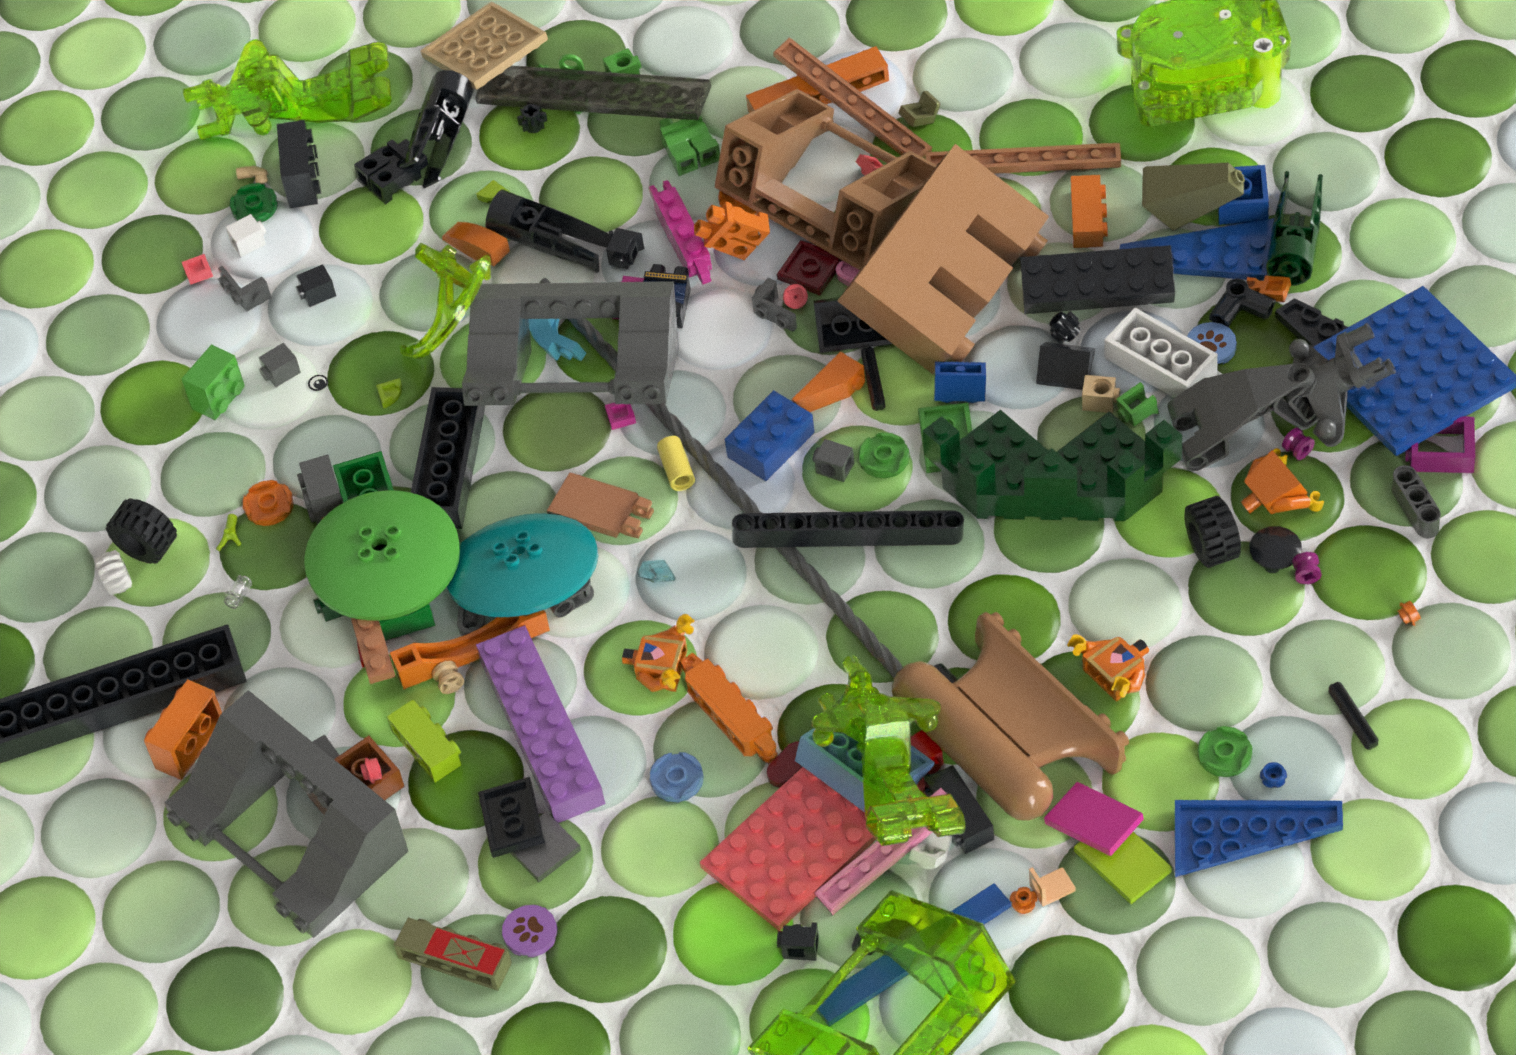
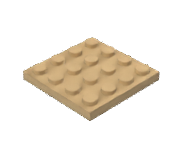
M491 1L420 50L425 60L440 69L461 73L469 79L472 88L477 90L497 75L503 73L508 67L520 61L528 53L537 49L548 40L545 31Z

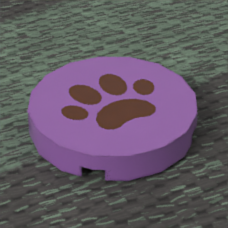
M524 905L513 910L506 917L502 925V936L506 947L513 954L536 957L546 953L554 945L558 927L553 914L546 908L538 905Z

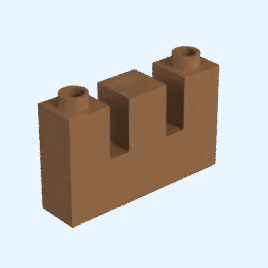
M954 144L931 172L837 301L931 374H934L935 362H945L946 360L948 362H962L972 350L975 344L966 338L965 335L975 323L974 317L989 303L1013 269L1011 265L1019 257L1037 256L1048 240L1038 232L1049 216L958 145Z

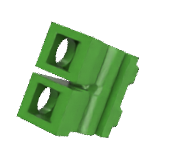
M689 109L680 114V121L673 123L671 118L660 120L662 144L678 176L697 170L698 163L702 168L719 161V144L716 139L712 138L706 124L702 121L700 113L695 115ZM710 151L713 153L711 157L703 158V154ZM687 160L691 161V163L688 166H681V162Z

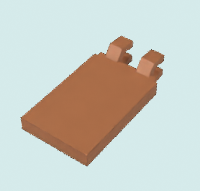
M569 472L547 509V513L569 517L580 522L589 530L615 538L621 532L626 536L639 539L643 532V529L639 527L641 521L631 517L630 514L633 513L636 516L650 519L654 509L651 508V500L638 496L636 492Z

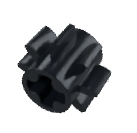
M529 104L520 109L521 115L517 116L518 125L522 126L523 132L537 133L545 128L544 122L548 120L546 112L542 111V106Z
M1071 311L1067 315L1063 312L1057 313L1049 323L1051 336L1059 343L1062 339L1067 342L1072 341L1080 332V327H1078L1080 324L1078 322L1079 318Z

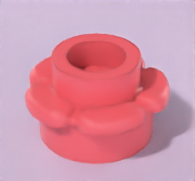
M368 757L365 758V764L361 765L364 780H370L374 784L375 780L382 779L377 758L370 760Z

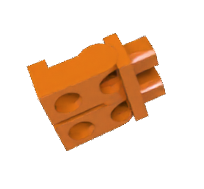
M725 202L721 207L711 205L706 212L708 222L698 219L694 224V234L703 238L705 247H712L742 260H745L756 249V245L758 246L770 233L768 214L758 212L757 215L750 214L740 207H732V204L729 202Z

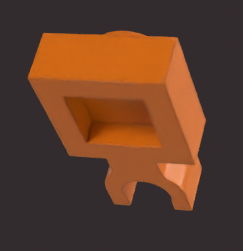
M1265 275L1264 281L1247 277V284L1250 289L1276 299V302H1285L1291 286L1290 277Z

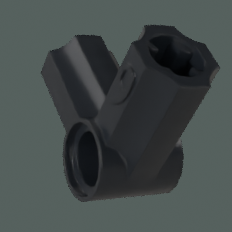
M1232 279L1227 283L1225 293L1210 313L1209 320L1229 328L1241 310L1262 319H1268L1272 314L1276 299L1250 289L1247 282L1243 279Z

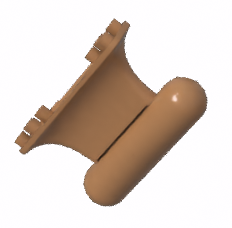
M984 612L977 618L975 641L981 653L973 667L954 683H951L933 665L922 661L913 662L905 665L897 672L892 683V695L896 704L1008 815L1017 820L1030 821L1042 816L1049 808L1053 799L1052 783L1048 776L1040 769L1041 767L1063 758L1083 757L1095 761L1107 773L1114 775L1121 771L1122 763L1126 761L1124 747L1129 744V739L1121 730L1115 733L1110 728L1111 722L1104 713L1097 716L1089 707L1084 706L1021 646L1019 632L1016 629L1006 630L1003 627L1004 620L999 613L994 612L990 615Z

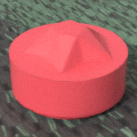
M799 284L788 286L783 293V301L791 309L802 308L808 299L806 289Z

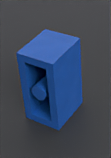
M935 362L934 401L944 403L953 401H966L968 403L985 402L986 362Z

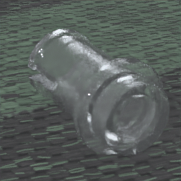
M239 575L230 591L224 594V603L233 609L242 606L243 598L252 586V581L246 576L242 577Z

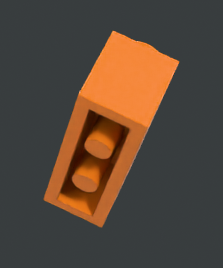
M1100 175L1071 176L1073 248L1103 247V237H1108L1107 222H1102V218H1107L1106 203H1101V199H1106V185H1101Z

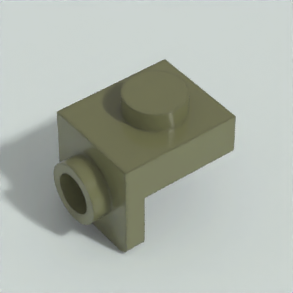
M923 91L919 102L901 105L898 114L912 127L934 123L941 104L928 91Z

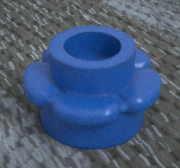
M1271 762L1266 764L1261 770L1260 778L1266 787L1279 788L1285 784L1287 772L1281 764Z

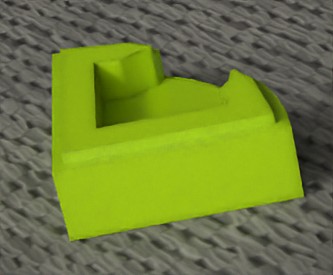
M492 180L476 195L478 200L489 203L488 201H492L498 191L502 189L510 191L495 180Z
M400 378L376 385L383 408L394 404L402 393Z

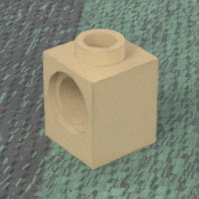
M1085 375L1082 391V411L1105 413L1110 411L1113 413L1114 403H1117L1116 399L1120 397V388H1116V377Z

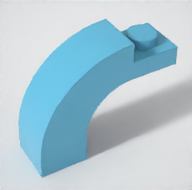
M529 319V329L533 338L550 357L558 360L562 355L569 360L572 357L579 361L583 360L586 352L577 342L558 333L560 319Z

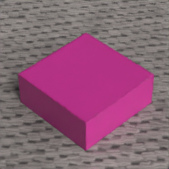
M614 402L604 405L612 430L636 423L631 404H615Z

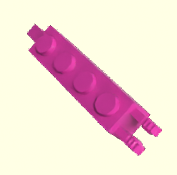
M669 180L663 181L664 190L658 192L654 185L649 186L648 189L654 202L656 215L682 266L687 267L689 278L697 275L702 285L711 282L709 271L712 270L710 253L707 247L704 246L702 238L694 234V222L675 186L672 187Z

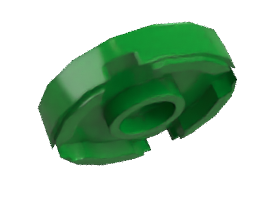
M261 183L248 184L239 188L237 194L234 197L232 195L230 199V209L237 221L250 214L256 222L267 221L274 215L278 207V200L274 190L265 187Z

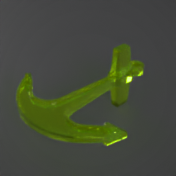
M423 243L416 247L415 258L437 273V277L440 279L436 313L430 329L423 338L407 346L400 344L399 348L402 355L412 359H421L433 352L451 334L473 302L483 279L490 280L491 278L490 257L488 255L470 264L468 267L472 272L470 273L456 262L455 255L457 250L450 245H446L441 252ZM453 283L463 288V291L455 301Z

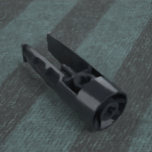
M451 70L439 71L433 75L412 132L405 162L399 166L400 169H404L418 162L428 139L430 141L435 140L436 142L422 185L424 189L442 180L439 175L453 149L474 91L467 77Z
M503 189L494 196L489 206L485 223L487 229L505 238L571 262L593 267L596 273L600 271L599 255L563 239L562 234L606 248L614 234L612 230L607 233L564 212Z

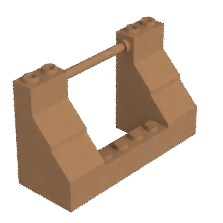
M799 89L725 125L715 188L757 212L768 214L769 219L858 270L862 268L937 166L911 151L897 158L833 122V108ZM828 131L887 163L840 189L835 213L782 184L811 141Z

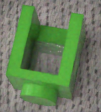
M1141 382L1116 399L1118 406L1117 415L1122 422L1127 423L1129 421L1134 427L1150 415L1159 414L1156 397L1152 395L1147 398L1144 385Z

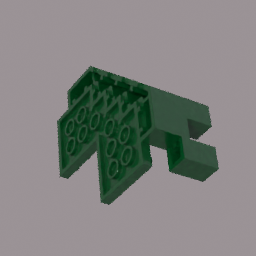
M1000 409L961 440L959 430L941 416L923 430L924 455L942 470L943 489L977 519H988V516H1004V519L1025 520V517H1040L1041 520H1062V517L1077 518V521H1099V518H1114V521H1126L1162 493L1163 474L1182 459V434L1163 420L1145 434L1144 441L1109 411L1056 452L1052 448L1046 449Z

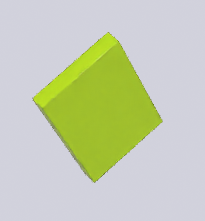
M1134 832L1129 835L1112 856L1081 841L1074 846V852L1130 904H1133L1172 872V867Z

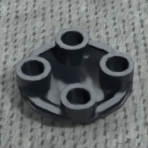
M1269 526L1253 535L1249 543V551L1253 560L1264 567L1267 572L1277 573L1280 569L1293 565V558L1297 554L1302 553V543L1298 536L1290 529L1281 526Z

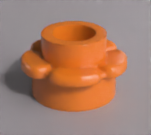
M1410 600L1404 604L1401 602V609L1397 611L1405 624L1410 622L1415 626V622L1421 619L1420 614Z
M1020 887L1010 895L1012 907L1021 914L1031 912L1035 907V902L1038 900L1037 894L1034 891H1030L1028 887Z

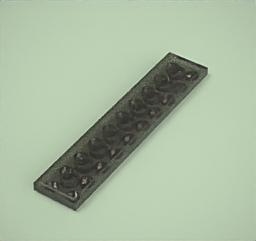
M511 65L503 73L488 81L483 87H480L476 93L475 100L477 104L525 107L526 105L534 104L542 106V109L699 120L711 89L710 79Z

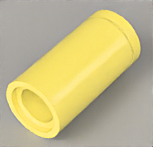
M668 436L661 439L657 444V450L671 488L675 491L690 488L695 483V477L681 439L677 436Z

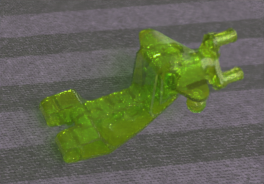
M254 39L247 42L243 47L229 84L222 87L214 83L212 79L202 81V84L183 88V96L187 103L196 100L197 104H200L198 106L200 110L209 107L214 108L217 117L216 121L197 126V132L201 140L217 135L225 136L231 134L235 116L241 114L258 135H267L271 131L272 125L269 119L305 120V122L313 123L356 121L389 106L392 102L390 80L384 76L374 77L375 74L389 67L388 47L382 42H373L350 49L347 53L346 66L343 69L306 80H299L278 55H269L262 41Z
M852 655V661L850 656H847L842 661V667L848 674L847 687L837 702L831 693H824L819 697L818 704L823 712L812 718V727L815 729L812 736L815 744L820 747L829 746L833 742L834 732L844 733L859 742L856 749L862 753L863 799L867 830L881 846L908 842L909 837L912 836V829L922 827L933 831L937 837L963 834L965 832L964 815L952 795L945 794L927 797L919 790L909 774L911 771L910 724L917 720V725L922 731H933L938 725L937 715L941 711L940 703L932 699L890 697L879 693L878 689L872 686V678L869 671L860 664L859 659Z

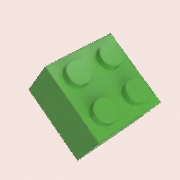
M212 344L182 377L192 410L213 420H216L221 413L227 410L228 405L242 392L245 386L235 355Z

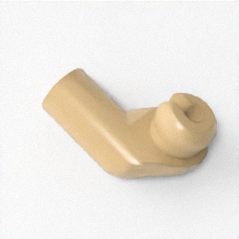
M254 165L236 168L238 180L255 177L256 183L265 184L268 181V172L264 168Z

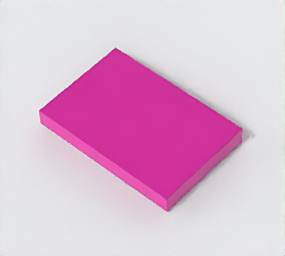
M1076 782L1044 817L1046 825L1112 856L1144 820L1143 813Z

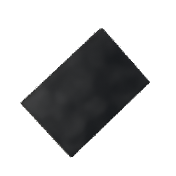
M530 777L478 792L490 852L493 858L545 843Z

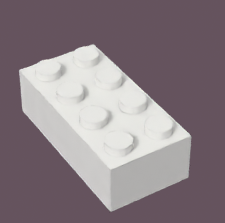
M1134 308L1104 339L1105 359L1173 398L1203 378L1212 377L1217 374V353L1137 308Z

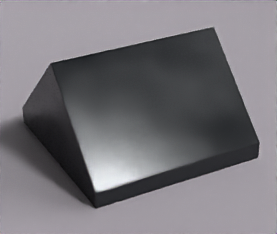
M1051 342L1043 343L1040 345L1036 384L1083 390L1085 375H1090L1095 348Z

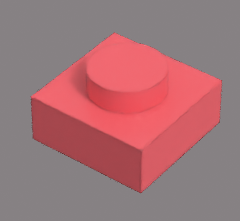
M860 154L855 161L862 168L861 172L864 175L883 166L876 157Z
M205 254L182 262L190 285L213 277Z

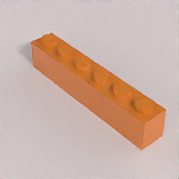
M877 46L826 65L860 92L889 81L888 64ZM798 75L746 95L749 113L796 89L826 105L832 102Z

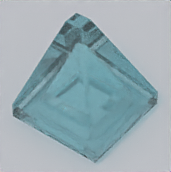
M665 560L644 561L637 573L639 577L653 583L675 581L676 579Z

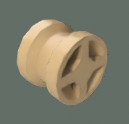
M444 661L438 664L432 671V676L436 682H439L438 687L443 694L454 693L464 684V678L460 673H457L458 667L453 661Z

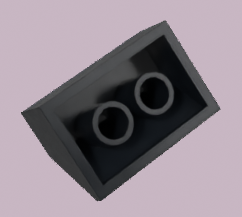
M840 297L813 301L820 353L892 344L837 301Z

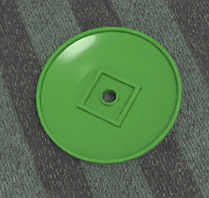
M376 491L354 497L340 504L319 522L308 540L304 565L307 579L313 592L330 609L355 619L388 620L421 609L443 592L456 572L460 557V543L457 530L451 518L433 501L405 491ZM377 545H386L381 551L374 550Z

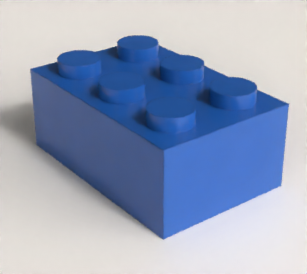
M773 390L724 439L727 458L762 480L767 481L815 433L813 414Z

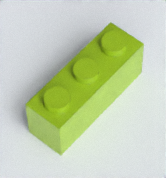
M411 700L387 716L392 733L435 783L461 766L458 756L461 753L459 747L453 740L448 741L446 739V733L439 723L434 724L430 720L431 715L423 705L419 707L414 700Z

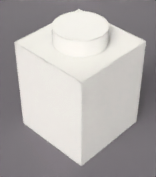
M251 214L226 226L230 243L240 257L266 245L264 238L266 230L262 222H256Z

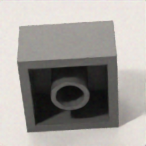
M328 454L299 462L301 473L297 474L311 523L317 522V525L322 520L321 518L343 503Z

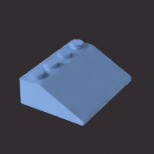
M854 703L802 735L795 761L876 821L893 810L929 772L935 763Z

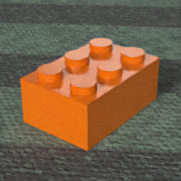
M187 679L184 685L176 691L174 699L167 708L163 709L159 720L153 728L148 730L144 739L155 769L180 780L185 777L202 750L206 747L222 713L214 690Z

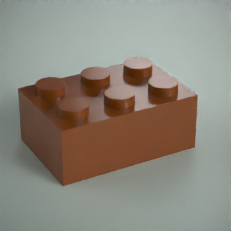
M367 736L334 759L384 800L405 787L400 770L370 736ZM367 757L369 760L377 758L380 765L382 779L375 780L374 784L370 780H364L361 772V765L365 764V758ZM313 793L308 794L310 800L325 815L327 809L321 805L317 796Z

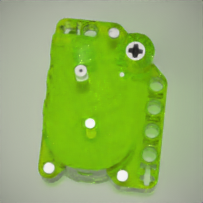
M1170 0L1151 5L1140 13L1135 23L1123 25L1116 32L1118 54L1131 60L1133 103L1138 119L1144 126H1158L1246 109L1252 106L1265 109L1273 106L1280 100L1282 69L1290 60L1291 37L1276 0Z

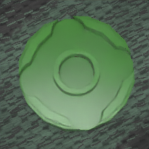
M882 432L876 434L871 439L868 437L864 440L859 448L858 457L861 468L868 475L886 479L904 471L909 464L910 453L908 446L900 436Z
M1221 726L1217 727V730L1211 732L1209 730L1202 736L1198 745V758L1200 764L1207 772L1219 777H1231L1247 769L1251 763L1253 748L1244 732L1234 727Z

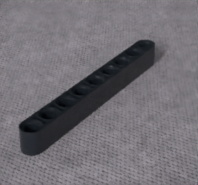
M954 510L742 513L732 519V541L741 548L954 545L961 542L964 532V517L960 512Z

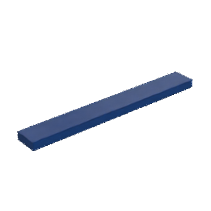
M993 883L813 1001V1008L830 1027L1009 909L1011 902L997 885Z

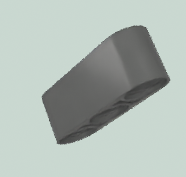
M1407 465L1397 467L1393 472L1392 481L1394 497L1419 536L1423 538L1435 537L1439 532L1440 509L1414 468Z

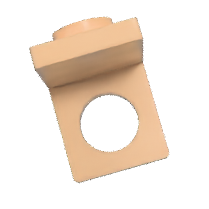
M1033 867L1029 869L1030 887L1037 894V898L1042 906L1048 905L1076 891V887L1063 867L1040 878Z

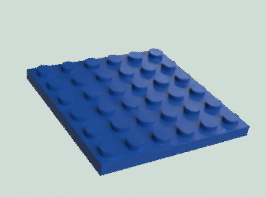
M1424 286L1313 347L1323 357L1330 360L1335 357L1337 335L1343 332L1349 333L1366 323L1370 325L1375 338L1354 347L1357 357L1363 366L1376 360L1378 357L1382 359V362L1389 358L1395 367L1396 373L1376 382V386L1370 389H1366L1364 386L1359 389L1356 386L1352 387L1347 393L1346 407L1395 456L1407 451L1417 442L1419 444L1452 425L1453 421L1458 418L1468 416L1516 388V374Z

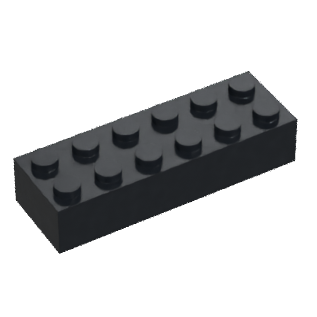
M1171 245L1020 257L1024 314L1174 303L1175 301Z
M432 387L411 493L423 496L439 505L451 518L455 528L462 529L485 405L464 406L462 388Z

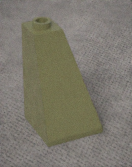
M1229 163L1146 166L1143 168L1142 206L1174 231L1244 194V175Z

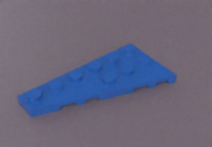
M1175 800V877L1342 831V801Z

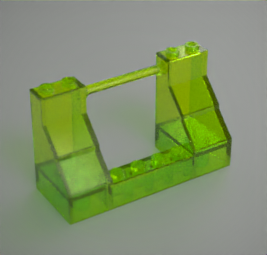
M890 890L856 928L861 937V945L799 1013L783 1008L747 1050L751 1055H880L875 1046L809 1019L869 952L876 951L889 956L914 979L925 985L941 999L893 1055H953L1016 981L984 924Z

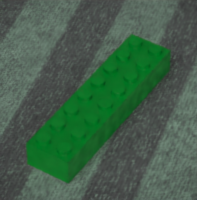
M382 451L333 465L343 502L366 493L394 490ZM377 545L374 550L381 551L386 545ZM429 604L415 612L398 618L379 620L385 641L435 626Z

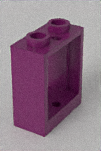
M1462 416L1453 421L1452 425L1436 433L1462 434L1463 453L1418 452V442L1405 451V462H1410V467L1414 468L1416 472L1474 473L1475 417Z

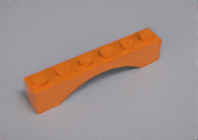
M542 610L522 616L496 617L493 621L467 635L436 643H412L389 653L403 689H407L433 678V669L444 661H453L459 668L480 659L476 644L524 625L531 638L548 632L550 629L546 612Z

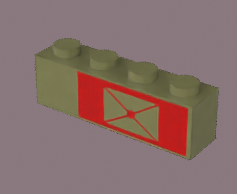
M408 917L394 943L399 959L497 991L512 964L509 951L503 945L483 942L474 935L465 936L456 933V931L449 927L440 928L424 919L415 920Z

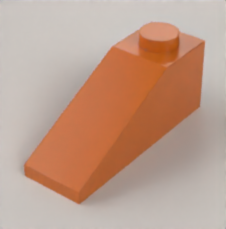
M840 351L792 398V402L808 412H812L850 397L856 390H860L865 383L864 365Z

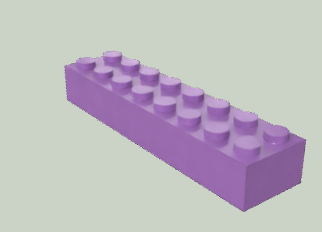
M524 625L476 644L480 662L551 816L557 823L605 805L600 782L526 626Z

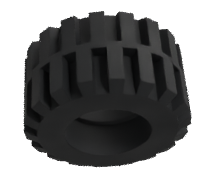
M1213 496L1185 507L1184 520L1188 538L1196 556L1205 567L1210 568L1239 558L1241 554V540L1237 524L1228 505L1220 496Z
M125 499L106 525L109 538L120 550L136 560L149 564L160 562L177 537V530L173 526L174 524L163 512L151 504L138 499Z

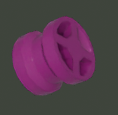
M1298 427L1292 429L1282 442V448L1286 451H1291L1297 460H1302L1308 456L1315 445L1314 439L1310 436H1304V432Z
M1303 552L1293 558V567L1296 569L1294 575L1298 583L1312 584L1321 578L1322 574L1318 567L1319 558L1317 554Z

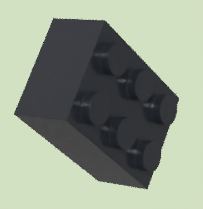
M305 120L277 124L280 174L289 207L297 208L318 204L317 194H321L320 181L316 180V178L320 176L318 162L314 161L318 158L316 144L312 145L314 143L312 129H307Z

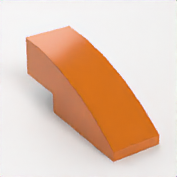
M457 222L442 236L443 241L478 262L482 259L493 267L510 252L507 238L473 223Z

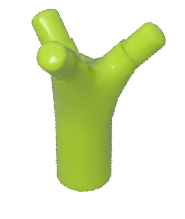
M235 514L227 516L224 534L219 545L216 547L217 551H220L228 540H233L237 546L242 544L236 534L237 516Z

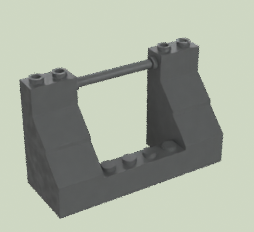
M674 281L476 284L470 299L467 369L462 381L464 406L515 405L517 395H520V393L610 392V394L615 396V404H666L679 351ZM619 318L617 370L614 379H611L610 382L522 383L532 351L529 319Z
M249 690L220 714L207 746L202 750L189 781L164 802L168 811L166 816L174 826H182L184 832L192 841L198 840L204 846L212 840H216L275 890L272 895L276 903L274 905L276 911L284 918L287 916L291 918L294 926L301 933L307 932L313 938L323 931L408 852L395 808ZM286 775L289 779L295 778L299 781V785L307 794L313 793L316 795L318 801L327 811L316 835L310 840L297 871L285 882H281L222 831Z

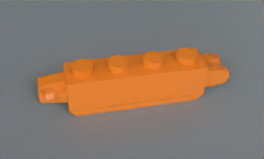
M694 653L683 658L680 664L686 674L687 692L743 756L751 757L757 754L763 759V762L771 763L778 754L776 752V743L772 738L771 731L773 727L770 721L765 716L761 718L753 702L742 697L739 687L734 682L730 683L726 679V675L719 665L714 666L708 658L702 661Z

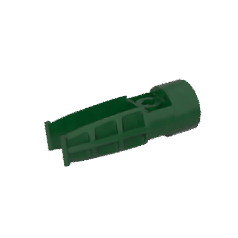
M1285 171L1284 184L1272 226L1266 270L1269 276L1290 277L1291 286L1305 283L1310 279L1313 272L1321 220L1322 174H1319L1317 178L1310 227H1305V216H1300V212H1295V215L1290 216L1289 225L1283 224L1289 191V172Z

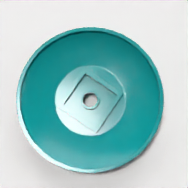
M535 513L506 518L483 527L460 544L459 563L453 578L446 588L450 597L459 606L479 615L515 617L539 612L566 600L587 583L598 563L596 540L590 530L583 524L562 515Z

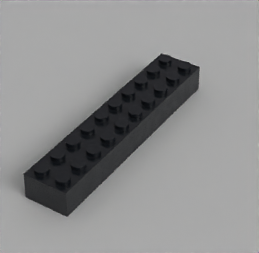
M226 624L1 698L0 763L163 710L169 706L174 699L176 691L184 685L187 679L214 690V692L247 682L229 625Z

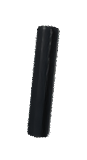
M872 347L863 348L861 350V357L872 409L874 411L883 410L886 406L875 351Z
M1341 682L1331 684L1328 690L1330 696L1365 749L1370 750L1377 747L1378 737Z

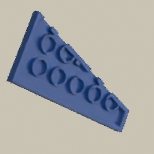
M1274 218L1120 244L1119 249L1171 245L1174 274L1229 279L1239 278L1243 280L1251 277L1264 281L1265 275L1267 276L1266 263Z

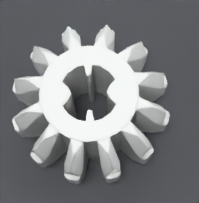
M116 550L105 552L95 559L96 568L109 594H120L132 587L131 577L119 552Z

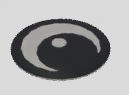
M315 375L308 381V387L313 391L323 390L328 385V379L324 375Z

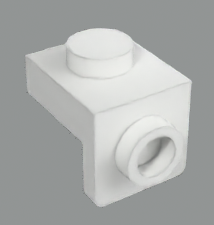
M936 829L920 844L911 849L909 859L917 862V865L921 868L935 869L946 861L952 836Z

